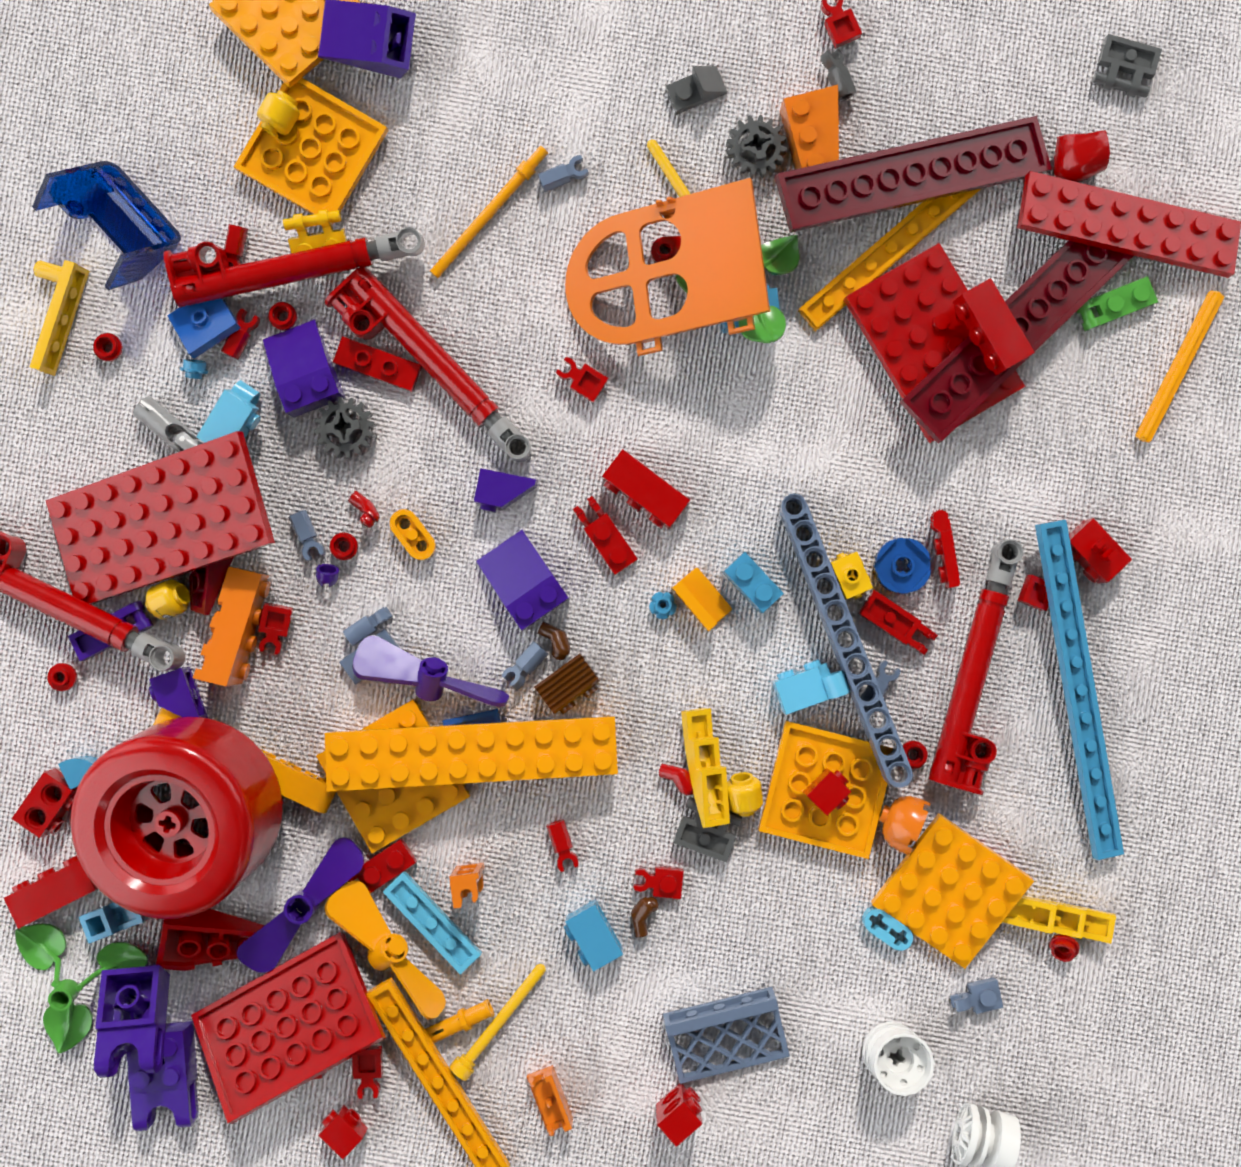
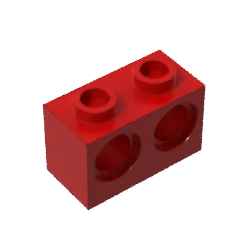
M56 768L44 771L12 817V820L38 838L49 834L53 835L63 825L64 820H62V817L67 810L71 811L77 788L70 790L62 772ZM56 786L61 789V799H58L54 794ZM39 810L43 811L46 816L44 823L38 817Z
M680 1083L656 1103L657 1126L676 1147L703 1124L701 1116L703 1110L699 1104L701 1101L700 1097L693 1088L689 1087L687 1089Z

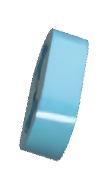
M874 906L864 911L862 922L870 933L898 951L906 950L911 946L913 934L907 926ZM881 914L880 919L886 924L885 927L882 928L878 924H874L872 927L870 917L872 915L877 917ZM893 929L898 933L904 930L905 940H898L895 943L896 939L890 933V930Z

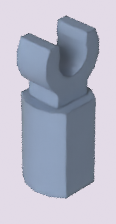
M582 155L574 156L567 165L563 163L539 173L538 178L544 192L571 182L570 179L586 178L589 175L587 169L582 171L575 169L577 164L583 162Z
M302 510L290 515L288 518L298 541L304 545L302 549L303 557L307 561H311L310 550L313 547L318 549L320 555H325L326 550L324 546L316 541L317 534L307 511Z
M383 607L370 617L368 615L364 616L345 629L343 633L350 644L355 646L364 638L377 631V626L393 617L387 607Z
M533 641L515 661L516 664L503 672L502 677L509 682L515 676L510 685L518 690L524 685L525 677L528 674L531 675L549 654L538 643Z
M883 660L878 665V675L876 677L883 696L890 687L888 685L889 682L897 679L901 672L900 669L895 668L891 675H887L885 667L888 661ZM869 686L866 687L860 696L863 701H868L872 697V690Z

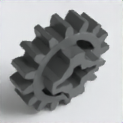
M750 115L747 117L746 124L739 120L736 126L737 130L731 128L729 136L732 139H727L726 147L730 148V150L727 151L726 157L734 158L731 163L732 168L741 167L739 175L742 176L748 171L750 172L751 179L754 178L755 173H759L761 178H765L766 170L773 174L776 171L775 164L782 165L784 158L781 155H785L787 147L782 145L786 142L787 138L786 136H779L782 129L781 126L772 127V118L765 123L763 122L762 115H759L757 121H753ZM746 133V140L738 144L739 139ZM752 144H756L757 148L761 147V150L757 151L756 147L752 146ZM775 149L773 156L766 161V154L771 153Z
M339 397L337 405L329 400L328 410L319 409L323 417L314 419L315 422L320 424V428L314 429V433L322 436L317 440V443L319 445L327 444L324 451L330 454L335 450L334 455L337 458H341L342 454L345 453L346 458L352 459V452L354 451L360 456L363 455L361 447L370 448L371 445L367 442L368 438H376V435L370 432L371 428L377 427L375 422L369 421L373 413L371 411L364 412L366 405L361 402L356 406V400L351 397L348 403L342 397ZM349 410L356 412L362 420L351 419ZM336 414V417L333 419V421L329 423L332 416ZM345 422L351 426V428L346 429V434L340 431V428L344 427ZM359 433H362L359 440L357 442H354L355 438L359 435ZM329 436H337L341 446L334 444Z

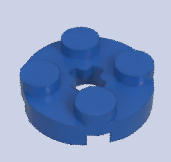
M910 538L893 539L883 544L877 551L873 563V571L878 582L888 591L898 594L914 592L923 587L930 577V554L917 540ZM898 559L900 561L908 560V572H898L896 570V561Z

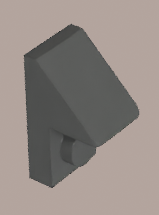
M717 66L692 67V75L666 85V92L676 115L721 97L728 92Z

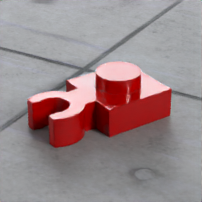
M822 0L820 5L821 11L826 16H829V18L825 19L824 25L835 49L861 38L862 31L852 9L850 8L845 11L842 9L843 0H834L836 6H830L827 0Z
M565 357L564 362L571 366V370L568 373H563L557 369V376L562 380L571 379L573 382L570 389L594 403L609 378L587 364H584L580 370L576 367L573 359Z
M1027 575L1017 601L1040 611H1047L1049 604L1044 579L1035 575Z
M264 603L258 631L266 633V636L259 644V651L263 652L266 643L271 642L276 647L274 654H279L282 649V641L279 636H288L293 613L292 607Z
M655 866V874H650L646 869L637 868L635 869V875H642L646 880L643 884H634L633 888L639 892L653 888L654 897L681 899L684 870Z
M371 1046L352 1057L353 1079H361L357 1089L359 1099L363 1098L364 1088L370 1087L373 1090V1098H377L380 1093V1084L375 1078H382L383 1076L382 1046Z

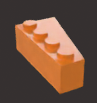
M838 85L784 98L780 108V115L794 168L800 169L839 160Z
M228 567L218 598V605L222 607L212 617L209 627L213 635L207 644H203L200 655L204 656V663L202 669H195L193 679L227 687L242 684L243 680L248 678L250 672L248 659L250 652H254L257 644V636H254L256 626L260 625L263 598H266L270 591L269 575L237 567Z

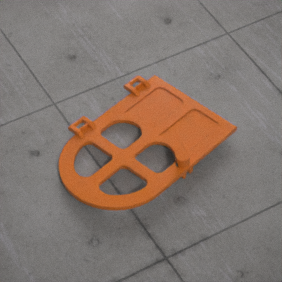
M743 179L678 198L667 197L664 202L656 200V204L611 216L591 228L573 251L565 279L568 306L581 328L591 336L606 343L615 345L636 344L638 356L663 351L661 337L727 322L729 335L755 330L754 315L770 312L752 179ZM661 221H667L675 225L681 235V246L678 253L669 260L650 265L645 264L641 239L643 228ZM625 233L629 257L628 269L596 279L590 278L588 263L596 249L614 234ZM671 275L683 277L687 283L688 293L681 310L670 317L662 319L652 318L648 284L652 280ZM627 286L632 287L636 320L631 326H612L596 317L592 309V302L597 294ZM747 319L746 326L735 328L734 322ZM655 341V347L644 349L643 343Z

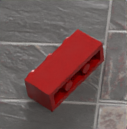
M991 278L961 294L953 301L957 317L966 324L971 341L980 348L984 355L986 366L994 372L995 376L1035 353Z
M623 449L602 475V479L606 481L603 485L615 495L619 492L628 498L626 503L637 512H640L641 509L651 515L648 520L660 529L664 526L669 529L690 502V499Z
M77 855L62 862L64 868L55 871L54 867L38 874L39 880L30 884L29 880H26L12 887L14 893L3 898L18 929L98 889L83 870Z

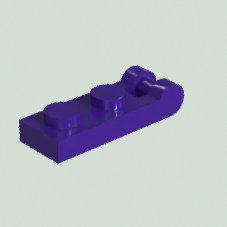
M141 600L133 602L111 614L127 622L126 618L132 615L136 622L133 625L138 627V633L154 626L151 619L146 617L143 611L145 607ZM81 631L68 636L79 661H86L113 647Z

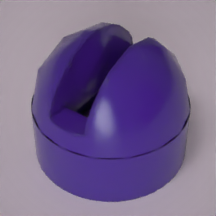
M332 564L317 566L316 580L320 586L323 587L324 584H329V587H332L337 583L339 578V568Z

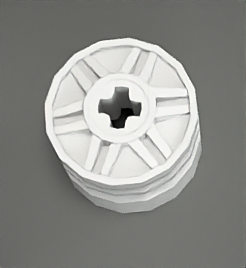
M885 1022L870 1030L863 1043L862 1055L864 1064L883 1088L893 1094L907 1096L918 1093L926 1087L933 1075L934 1060L932 1051L925 1041L902 1023ZM898 1051V1055H897V1056L892 1055V1056L890 1057V1053H891V1052H892V1053H896V1052Z
M969 1102L964 1103L958 1112L953 1129L952 1156L955 1164L962 1167H981V1165L982 1167H1015L1021 1142V1129L1018 1118L1015 1115L998 1110L990 1114L986 1107H977Z

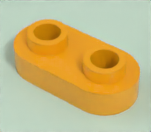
M401 509L396 511L390 518V528L407 552L418 560H426L432 557L436 551V542L420 519L410 510ZM404 519L410 521V526L407 529H402L401 522ZM425 541L427 548L421 552L418 550V543Z

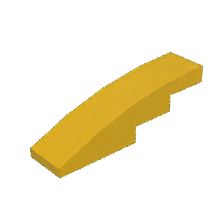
M711 708L681 711L687 764L702 827L708 828L730 824L726 767L720 765L719 738L713 736Z
M1022 896L1003 923L1050 934L1054 932L1080 939L1084 937L1112 944L1116 914Z

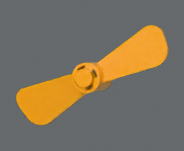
M350 881L340 887L328 898L325 904L327 917L369 949L368 961L374 969L383 971L390 967L392 968L408 995L425 1018L434 1019L438 1017L446 1005L443 992L406 958L408 953L406 940L399 934H391L366 885L360 881Z

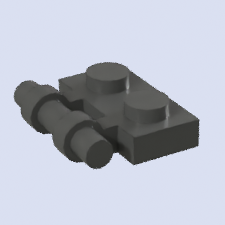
M1108 34L1104 38L1097 65L1107 67L1108 69L1106 74L1096 71L1092 83L1102 85V89L1109 91L1112 88L1124 91L1125 95L1130 97L1138 95L1146 98L1149 94L1150 86L1141 84L1142 78L1151 80L1155 76L1162 49ZM1118 71L1132 74L1131 79L1126 80L1117 77Z
M689 797L686 808L695 810V815L693 818L682 815L673 843L727 863L736 834L726 831L728 824L703 828L695 798ZM729 810L730 824L739 827L742 816Z

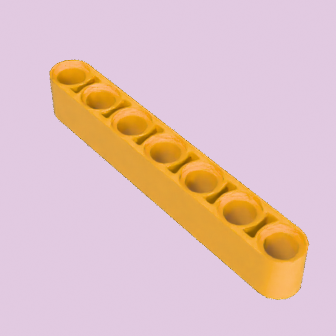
M161 707L153 725L166 720L181 718V716ZM262 750L276 773L282 796L314 811L327 813L336 791L327 792L326 779L307 770L304 773L301 771L302 768L284 759L279 761L275 755Z

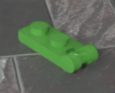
M1147 276L1089 299L1076 312L1081 314L1084 322L1081 325L1084 332L1154 305L1158 300ZM1096 307L1099 317H1094L1091 308Z

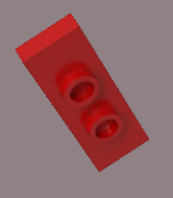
M343 336L333 359V363L410 392H413L422 369L420 364Z

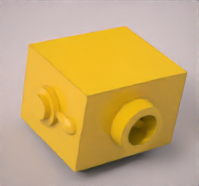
M858 552L848 555L840 553L836 555L834 561L830 562L844 599H858L862 597L863 592L873 588Z

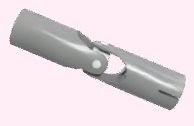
M147 396L140 401L144 407L138 403L134 408L133 415L177 452L203 444L197 440L195 434L152 397ZM177 429L185 430L186 432L177 434L173 444L170 440L172 432Z

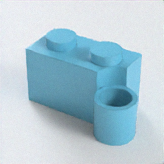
M242 380L238 381L232 389H224L199 431L197 438L205 443L236 431L243 432L246 438L249 431L255 429L260 422L261 417L257 415L259 408L256 407V404L260 399L261 393Z
M819 659L804 664V670L794 673L793 669L778 673V679L772 681L782 711L786 715L851 692L844 671L840 670L830 673L827 663H820Z

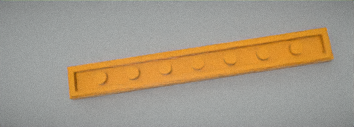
M981 189L922 202L801 306L798 312L816 332L846 306L843 300L845 296L880 277Z
M390 977L368 990L367 997L373 1004L378 1016L474 1166L510 1167L508 1159L393 978Z

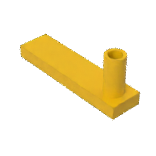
M39 260L34 265V275L56 282L57 285L29 367L55 376L90 271L67 260H64L62 267Z

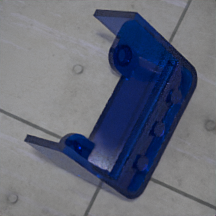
M100 161L47 173L32 205L35 211L58 205L69 217L74 219L91 217L124 253L119 256L104 286L108 291L142 280L164 260V251L170 250L173 252L181 240L179 231L118 165L109 161Z

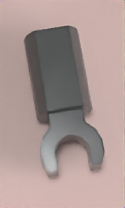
M837 49L832 54L830 50H827L820 56L821 62L829 72L827 76L831 86L838 85V101L847 100L854 96L857 91L847 66L843 65L844 56L840 49Z

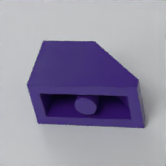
M480 468L474 502L480 504V510L496 513L497 508L505 509L537 488L538 482L532 478Z
M181 667L149 679L151 683L149 687L150 695L155 702L157 701L158 706L181 717L208 718L195 679H193L191 667Z

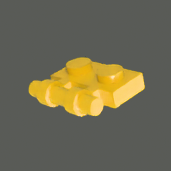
M328 209L319 210L318 214L304 216L301 213L293 215V218L283 219L285 231L296 229L298 236L288 238L291 253L347 241L345 229L333 230L332 223L342 221L340 211L329 212ZM322 226L323 232L308 234L307 227Z

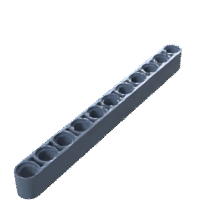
M789 494L780 504V516L839 667L844 671L851 691L850 695L882 777L889 785L899 788L905 787L911 782L913 777L911 766L808 504L800 494ZM796 502L800 506V513L796 515L788 513L786 503ZM804 527L809 530L810 539L808 541L798 539L796 536L798 528ZM814 553L819 556L821 560L819 567L813 568L808 565L806 560L808 554ZM824 579L830 583L831 590L829 594H822L818 591L817 582ZM830 606H837L840 609L841 618L838 621H833L828 617L827 610ZM841 632H847L851 636L852 641L847 648L842 647L838 643V635ZM853 658L858 659L862 664V669L857 675L851 673L848 668L849 661ZM863 685L869 686L872 690V697L868 701H863L859 696V689ZM874 712H879L883 718V722L878 728L872 727L869 721L871 714ZM885 739H889L893 743V750L888 755H884L880 750V744ZM896 766H900L904 771V775L900 781L895 782L891 778V770Z

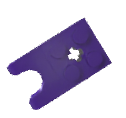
M160 965L102 970L95 1026L97 1038L94 1056V1071L99 1078L114 1076L118 1072L121 1058L132 1050H138L139 1066L146 1073H157L161 1070L170 974Z
M193 1021L166 1023L164 1059L162 1068L157 1073H146L141 1069L138 1063V1050L127 1052L132 1126L135 1131L148 1130L156 1119L157 1106L169 1108L173 1112L178 1127H192L198 1118L196 1088L198 1075Z

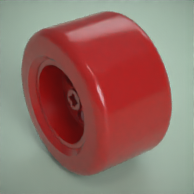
M174 718L155 724L106 751L90 766L80 781L73 799L70 819L72 841L78 860L88 878L111 901L128 911L145 917L156 919L185 918L216 906L264 862L271 852L280 831L283 802L279 781L271 763L263 751L244 733L228 724L209 718ZM168 783L171 788V799L162 802L154 793L153 788L155 785ZM185 791L189 792L200 805L195 808L187 806L183 802ZM195 819H207L208 837L197 833L193 829ZM184 838L192 847L181 844L176 840Z

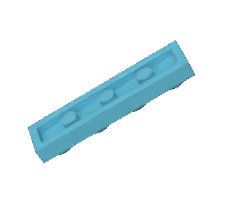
M403 871L383 890L387 898L460 975L482 954L478 947L406 871Z

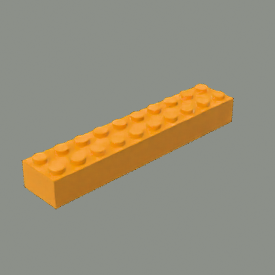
M614 716L324 733L327 792L618 774Z

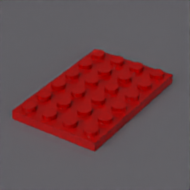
M940 243L850 293L843 299L902 399L969 336V330L964 321L957 317L953 304L954 300L968 290ZM1015 370L961 424L1026 387L1017 371ZM917 422L929 443L933 442L934 439Z
M339 932L191 1015L227 1123L233 1124L386 1038L374 1006L367 997L368 991L344 933Z

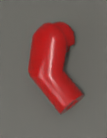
M355 491L348 499V502L364 513L360 517V522L367 528H371L375 522L379 521L380 515L370 500L358 491Z
M661 764L659 777L672 780L678 790L684 795L694 794L687 769Z

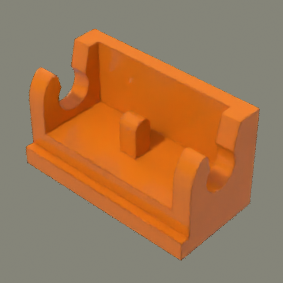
M484 862L456 866L449 876L453 909L461 908L463 898L467 897L470 892H472V901L474 903L477 901L479 892L482 891L484 886L482 873L485 868Z
M551 1065L526 1076L549 1136H553L555 1134L554 1131L561 1127L564 1132L571 1130L573 1116L554 1066Z

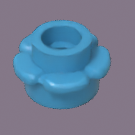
M183 359V367H180V370L185 371V377L202 379L203 374L208 373L206 361Z
M669 592L655 593L652 596V602L649 603L651 613L655 614L659 619H667L669 615H673L676 612L677 604L674 602L675 597ZM665 603L666 607L661 608L660 604Z

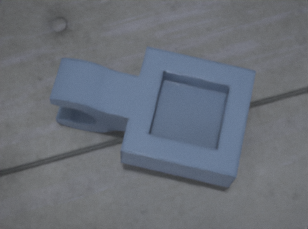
M994 977L967 983L969 992L950 996L952 1008H956L957 1012L966 1011L972 1007L973 1012L979 1014L1004 1008L998 980Z

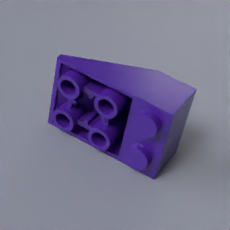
M325 0L318 57L401 79L409 70L416 13L388 5Z

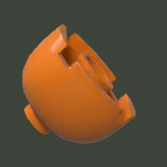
M901 796L895 799L890 807L884 806L879 821L883 822L882 833L884 839L891 847L907 855L911 854L913 848L908 847V845L911 846L913 841L917 842L928 814L926 809L930 806V802L913 796Z

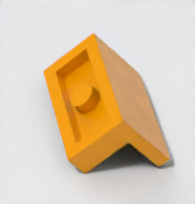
M694 568L671 588L707 631H710L717 625V622L732 611V607L699 568Z

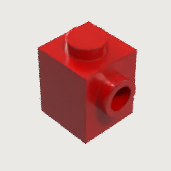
M826 768L803 793L828 816L835 808L839 810L848 802V795L852 791L846 786L849 781L838 770L833 773Z
M343 1105L337 1112L332 1109L321 1122L324 1126L318 1136L336 1154L344 1159L364 1138L368 1128L361 1122V1117L355 1110L348 1109Z

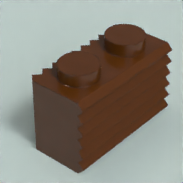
M579 653L534 686V688L553 714L560 711L563 715L576 706L573 700L581 694L587 698L598 690L599 687L596 683L600 681V678L584 656Z

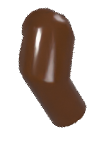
M543 621L537 634L551 640L553 647L552 656L556 660H564L570 653L571 648L565 631Z
M644 897L633 907L631 919L634 937L639 938L648 935L646 919L652 912L658 910L659 904L656 898Z

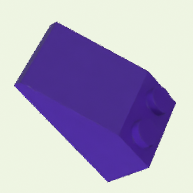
M315 319L263 339L274 383L284 410L288 415L295 418L328 405L329 400L334 403L338 401L339 397L346 398Z
M520 530L476 561L521 630H525L570 599L523 530Z

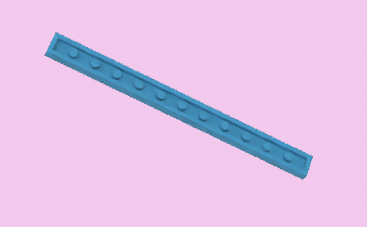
M1058 520L1037 524L1035 529L1092 857L1096 860H1102L1123 855L1124 850L1066 520Z

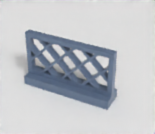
M773 987L663 1013L665 1028L680 1084L790 1057ZM773 1012L775 1019L769 1028L757 1022L761 1014ZM743 1020L748 1023L741 1035L729 1029L734 1021ZM715 1027L720 1030L714 1042L702 1036L706 1028ZM753 1027L765 1033L758 1045L746 1038ZM686 1033L693 1037V1039L685 1049L675 1042L674 1036ZM725 1034L737 1039L731 1051L719 1045ZM771 1036L780 1041L782 1049L770 1052L763 1047ZM698 1041L710 1047L703 1058L691 1052ZM743 1043L754 1049L750 1057L741 1058L736 1055ZM715 1050L727 1056L722 1064L714 1065L708 1061ZM687 1057L700 1063L695 1071L683 1073L682 1065Z

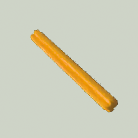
M1210 290L1207 293L1135 434L1136 438L1140 441L1147 443L1152 441L1224 300V295L1221 292Z

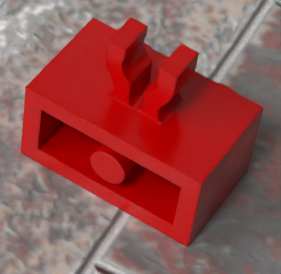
M1094 518L1082 521L1069 534L1073 561L1078 562L1084 568V575L1093 583H1108L1132 561V558Z

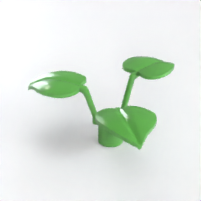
M798 235L779 238L761 245L764 269L766 268L770 274H788L797 268L800 259ZM675 275L680 287L688 293L687 283L684 278ZM770 306V312L754 315L755 330L742 332L741 334L755 342H776L784 335L786 329L785 316L780 309ZM747 319L740 320L738 322L739 327L746 326Z
M46 923L23 926L15 930L19 951L30 966L39 970H47L55 962L54 981L51 983L54 989L48 996L50 1006L44 1013L43 1024L58 1054L77 1045L91 1029L93 1023L91 1010L83 1004L74 1005V1001L83 987L99 976L102 970L143 967L148 962L147 955L139 947L126 942H114L103 947L97 954V962L102 968L96 970L79 984L71 979L60 981L61 959L58 956L66 949V939L63 932L58 927Z

